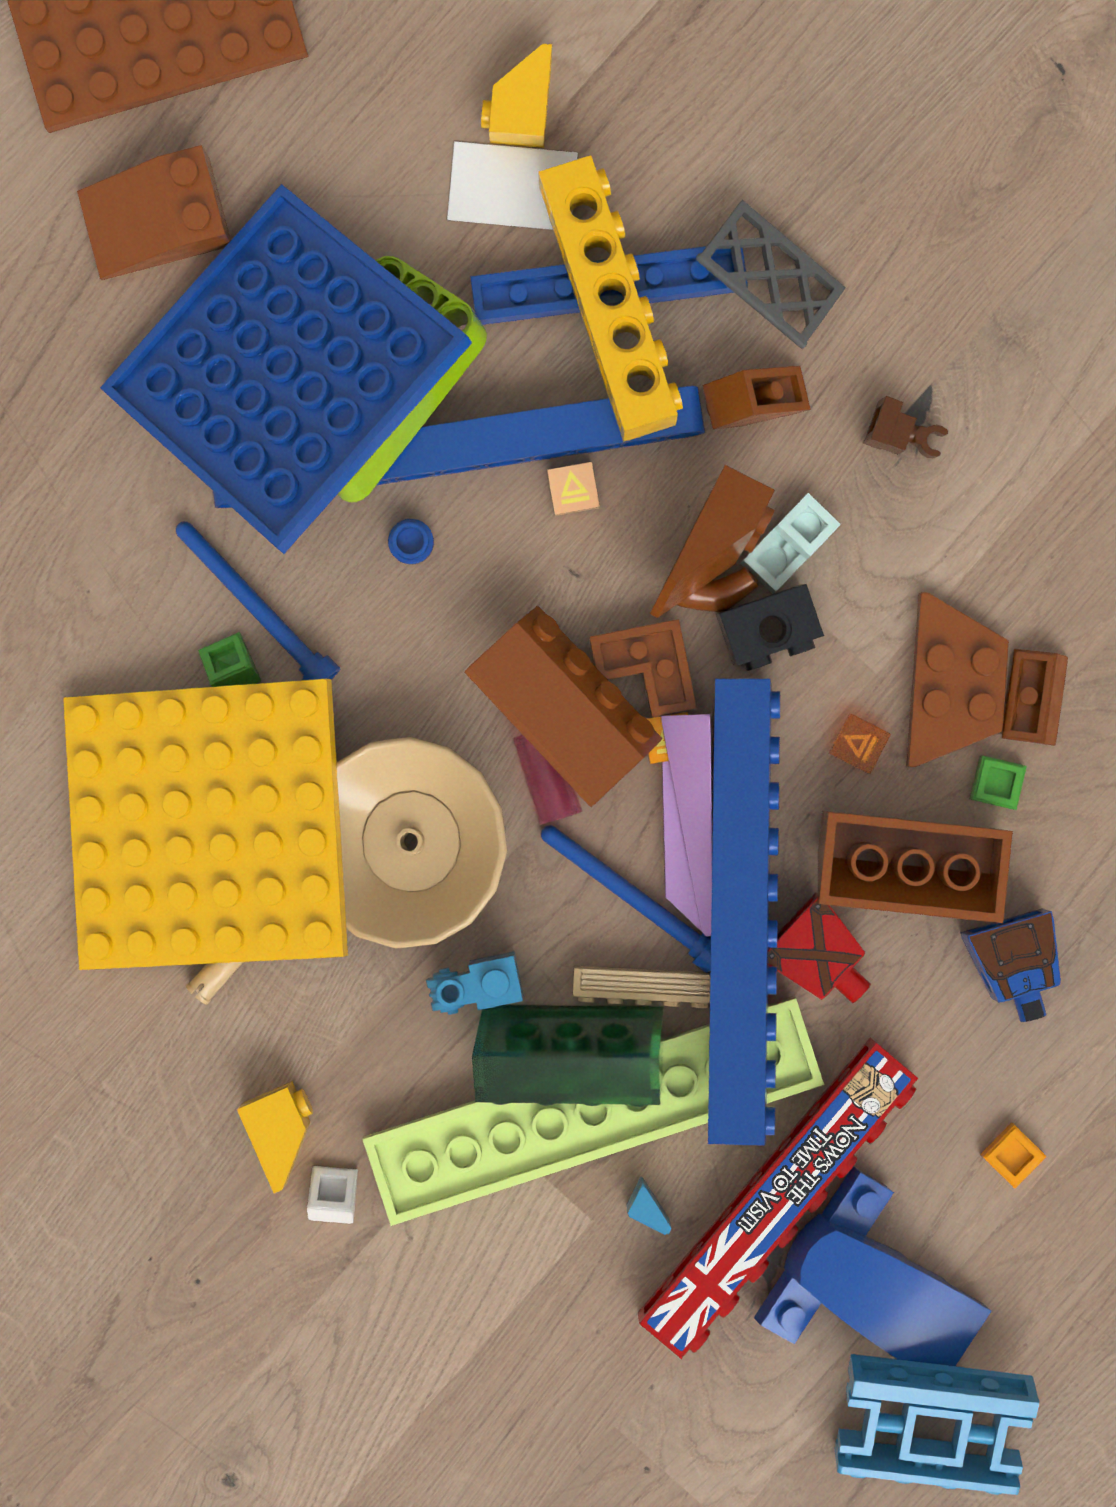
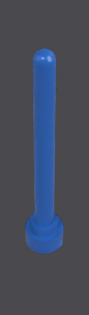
M183 521L176 526L177 536L301 666L299 671L303 675L302 680H332L339 673L341 668L328 655L323 657L319 652L314 654L191 523Z
M548 825L542 829L541 838L544 842L689 949L687 954L694 958L692 961L694 965L705 973L711 970V936H705L703 933L701 935L556 827Z

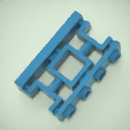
M856 1354L850 1355L848 1366L849 1383L847 1382L846 1386L848 1407L864 1408L865 1414L861 1431L840 1428L838 1430V1439L835 1441L834 1450L837 1472L839 1474L849 1475L854 1478L869 1477L894 1480L902 1484L936 1485L945 1489L978 1490L994 1495L1002 1493L1019 1494L1020 1481L1018 1476L1022 1474L1023 1470L1020 1452L1016 1449L1004 1448L1008 1426L1032 1428V1418L1036 1419L1039 1399L1033 1376ZM881 1400L904 1403L902 1414L881 1413ZM973 1411L993 1413L992 1426L973 1424ZM923 1415L956 1419L952 1442L912 1437L916 1416ZM876 1431L897 1433L896 1445L874 1443ZM967 1442L988 1444L986 1456L965 1454Z

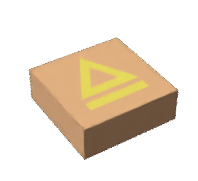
M592 462L547 470L555 516L600 508Z

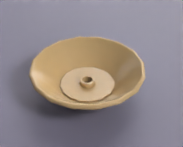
M413 737L370 742L337 761L346 929L358 938L397 949L437 944L472 924L497 891L507 854L502 808L483 774L451 748ZM409 833L414 834L418 840L417 847L414 850H409L404 842L405 837Z

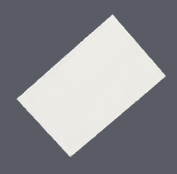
M454 141L447 220L553 230L539 189L538 172L577 160L578 153Z

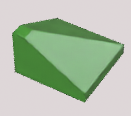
M240 632L198 650L212 687L256 684L261 681Z

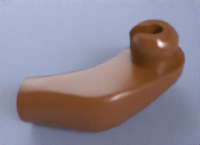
M744 567L726 577L710 581L677 605L701 611H725L750 594L759 584L752 573Z

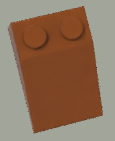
M202 145L157 156L77 191L101 280L224 249L231 241L210 158Z
M725 465L704 503L650 614L657 618L734 566L743 550L752 553L775 510L768 507V503L775 490Z

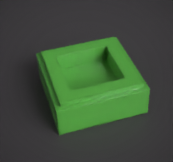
M980 755L970 800L1017 810L1027 766Z

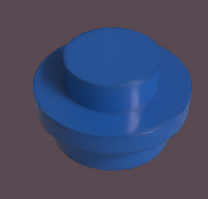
M405 519L398 522L391 529L388 537V546L390 552L398 561L413 565L421 563L429 557L433 550L434 538L429 527L422 521Z

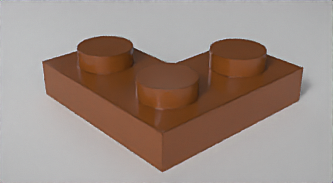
M679 619L589 637L595 667L607 680L643 673L651 718L697 708Z

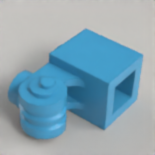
M515 951L470 960L468 965L469 971L459 974L457 971L450 972L449 967L439 969V972L432 975L433 977L426 979L427 988H430L431 991L429 997H432V1011L440 1010V1013L447 1012L448 1015L458 1013L459 1008L471 1003H476L477 1009L482 1010L523 1001L524 997Z

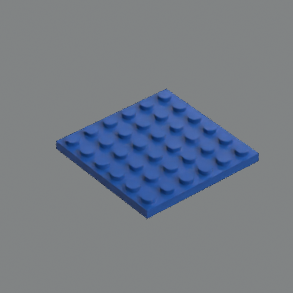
M281 184L100 389L271 544L285 554L472 344V341L458 327Z

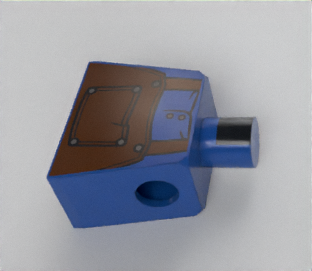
M1041 908L1004 919L1003 923L993 922L960 932L973 963L993 1000L1000 1003L1014 999L1020 1022L1033 1021L1047 1015L1040 991L1059 986L1061 983L1052 911Z

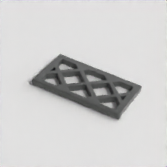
M744 200L739 202L703 252L696 256V261L801 349L806 347L809 338L846 288ZM741 216L759 230L760 238H738L736 223ZM771 246H778L795 261L796 269L775 270ZM761 247L765 271L744 272L740 248ZM717 249H731L734 272L728 273L711 259V256ZM808 277L816 278L831 291L825 300H811ZM798 278L802 301L781 303L777 279ZM767 280L771 303L765 304L747 289L746 281ZM803 310L806 326L801 333L784 320V311Z

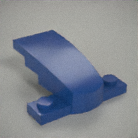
M853 1166L823 1213L818 1214L808 1222L796 1236L787 1254L784 1265L785 1271L754 1316V1319L764 1328L795 1344L822 1303L841 1320L897 1360L956 1366L988 1318L991 1310L982 1302L950 1285L941 1276L908 1260L901 1252L866 1236L894 1192L886 1185Z

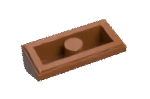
M1014 649L1002 739L1051 746L1056 745L1068 664L1067 656L1058 653Z

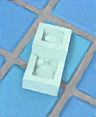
M807 493L740 564L746 567L771 594H774L841 524Z

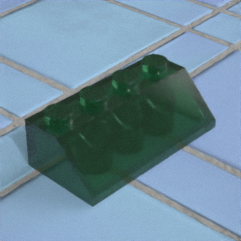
M501 1005L482 1009L472 1053L475 1102L493 1103L496 1105L537 1103L544 1106L553 1104H584L586 1106L624 1104L634 1107L660 1105L663 1081L664 1007Z

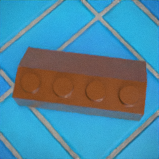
M536 606L513 625L464 671L590 807L596 804L663 739L654 730L650 721L636 711L622 696L619 688L607 680L592 664L588 655L579 649L563 633L557 622L539 606Z
M822 810L818 846V904L1003 923L1013 831Z

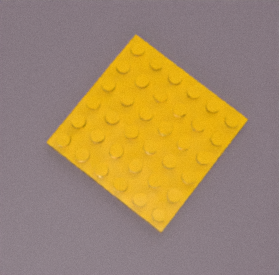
M331 679L63 698L79 970L348 956Z

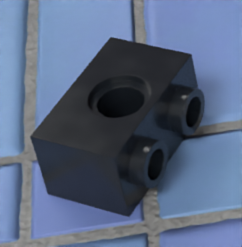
M801 584L716 614L732 664L735 666L744 664L746 671L772 663L770 654L785 649L788 650L789 656L814 649L816 647L813 640L824 636L807 584ZM768 616L776 617L782 624L781 636L771 643L765 641L759 632L761 621Z

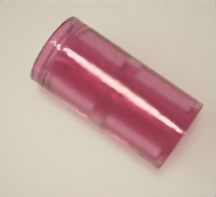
M523 735L512 738L539 825L583 812L577 792Z

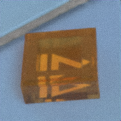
M849 713L828 754L867 774H871L891 734Z

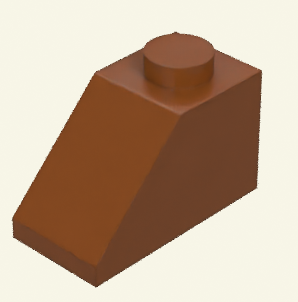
M800 366L742 370L702 385L706 399V408L713 430L743 427L811 410Z

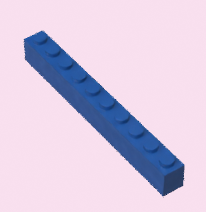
M715 679L708 1144L765 1146L766 1135H775L776 1111L775 1107H767V1088H776V1060H767V1041H776L777 1014L768 1013V994H777V967L768 966L769 948H777L778 920H769V902H778V874H770V855L778 856L779 828H770V810H779V782H771V764H780V737H771V719H780V691H772L771 679Z

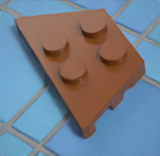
M921 592L918 595L906 767L920 766L1003 730L1009 640L926 592Z

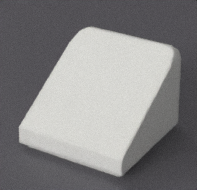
M312 1167L307 1205L309 1220L353 1223L358 1169Z

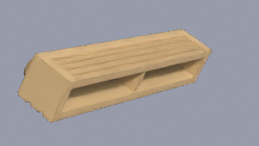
M574 965L572 995L573 997H578L579 1002H595V998H606V1003L623 1004V999L635 1000L637 1005H652V1001H663V1006L679 1007L680 1002H690L691 1007L708 1008V1003H710L711 972Z

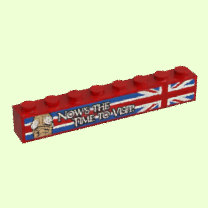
M870 1037L638 1311L639 1324L680 1359L689 1350L693 1353L699 1350L710 1335V1330L707 1328L718 1315L724 1318L734 1309L740 1299L737 1293L748 1280L754 1283L761 1277L769 1265V1261L766 1258L776 1246L784 1248L793 1239L799 1229L796 1223L806 1211L810 1213L815 1212L826 1199L828 1192L825 1188L836 1176L840 1179L843 1178L853 1168L857 1161V1157L854 1154L865 1141L869 1144L873 1143L884 1131L887 1125L884 1119L895 1106L901 1109L908 1103L916 1091L913 1084L918 1080V1077Z

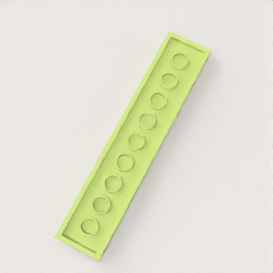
M793 996L769 1004L768 1013L777 1014L776 1041H767V1060H776V1088H767V1103L824 1085L796 997ZM710 1024L364 1136L363 1143L390 1225L393 1226L708 1123Z

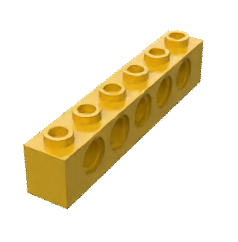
M590 155L539 171V189L623 442L676 426L677 410L683 409L681 396L675 382L667 383L662 368L668 366L666 351L661 339L653 341L648 324L654 323L653 313L648 298L646 296L639 298L634 284L635 281L640 280L638 268L633 254H624L620 239L625 238V231L619 212L614 211L610 213L605 197L611 195V189L604 168L596 170ZM586 205L591 207L596 213L589 219L581 220L574 217L571 212L578 206ZM599 247L605 249L610 256L607 260L596 263L590 261L585 254L590 249ZM607 290H616L623 295L624 300L618 305L610 306L604 304L599 297ZM629 332L635 335L639 342L633 348L623 349L618 347L613 339L620 333ZM644 375L652 381L653 386L646 392H636L629 387L628 381L633 376Z

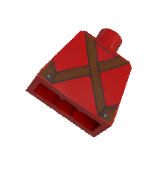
M816 892L778 932L777 948H769L768 950L769 966L777 967L779 973L821 1000L835 987L851 1003H855L871 985L854 968L865 955L864 950L830 905L818 904V893Z

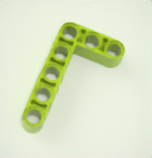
M383 256L375 261L428 304L432 302L431 306L456 327L459 328L467 324L462 332L469 337L472 344L337 494L342 500L347 502H358L371 493L477 357L487 339L485 327L466 302L394 256Z

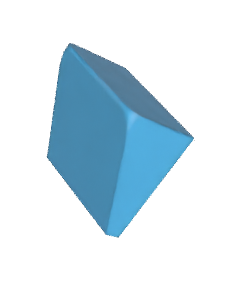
M640 1177L626 1204L628 1216L664 1235H669L672 1229L670 1220L644 1178Z

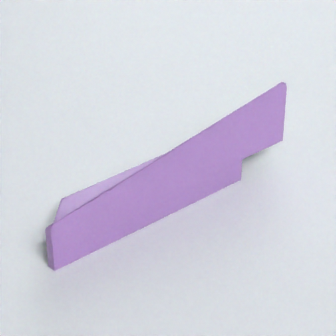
M710 714L661 716L669 760L662 762L665 897L705 936H711L712 798Z

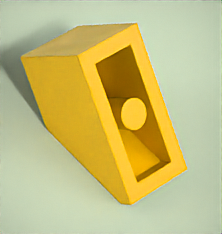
M552 44L540 45L493 85L492 100H483L481 128L489 129L490 143L544 148Z
M293 1081L243 1102L237 1109L273 1193L283 1190L310 1125L308 1116L313 1114L307 1094L303 1089L297 1091Z

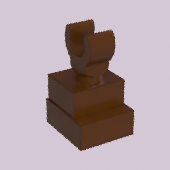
M888 396L878 401L863 444L898 455L906 450L907 444L910 442L926 458L933 459L941 455L940 451L928 446L927 437L929 434L943 437L948 434L946 428L940 425L929 427L916 426L917 418L900 412L903 405L902 401Z

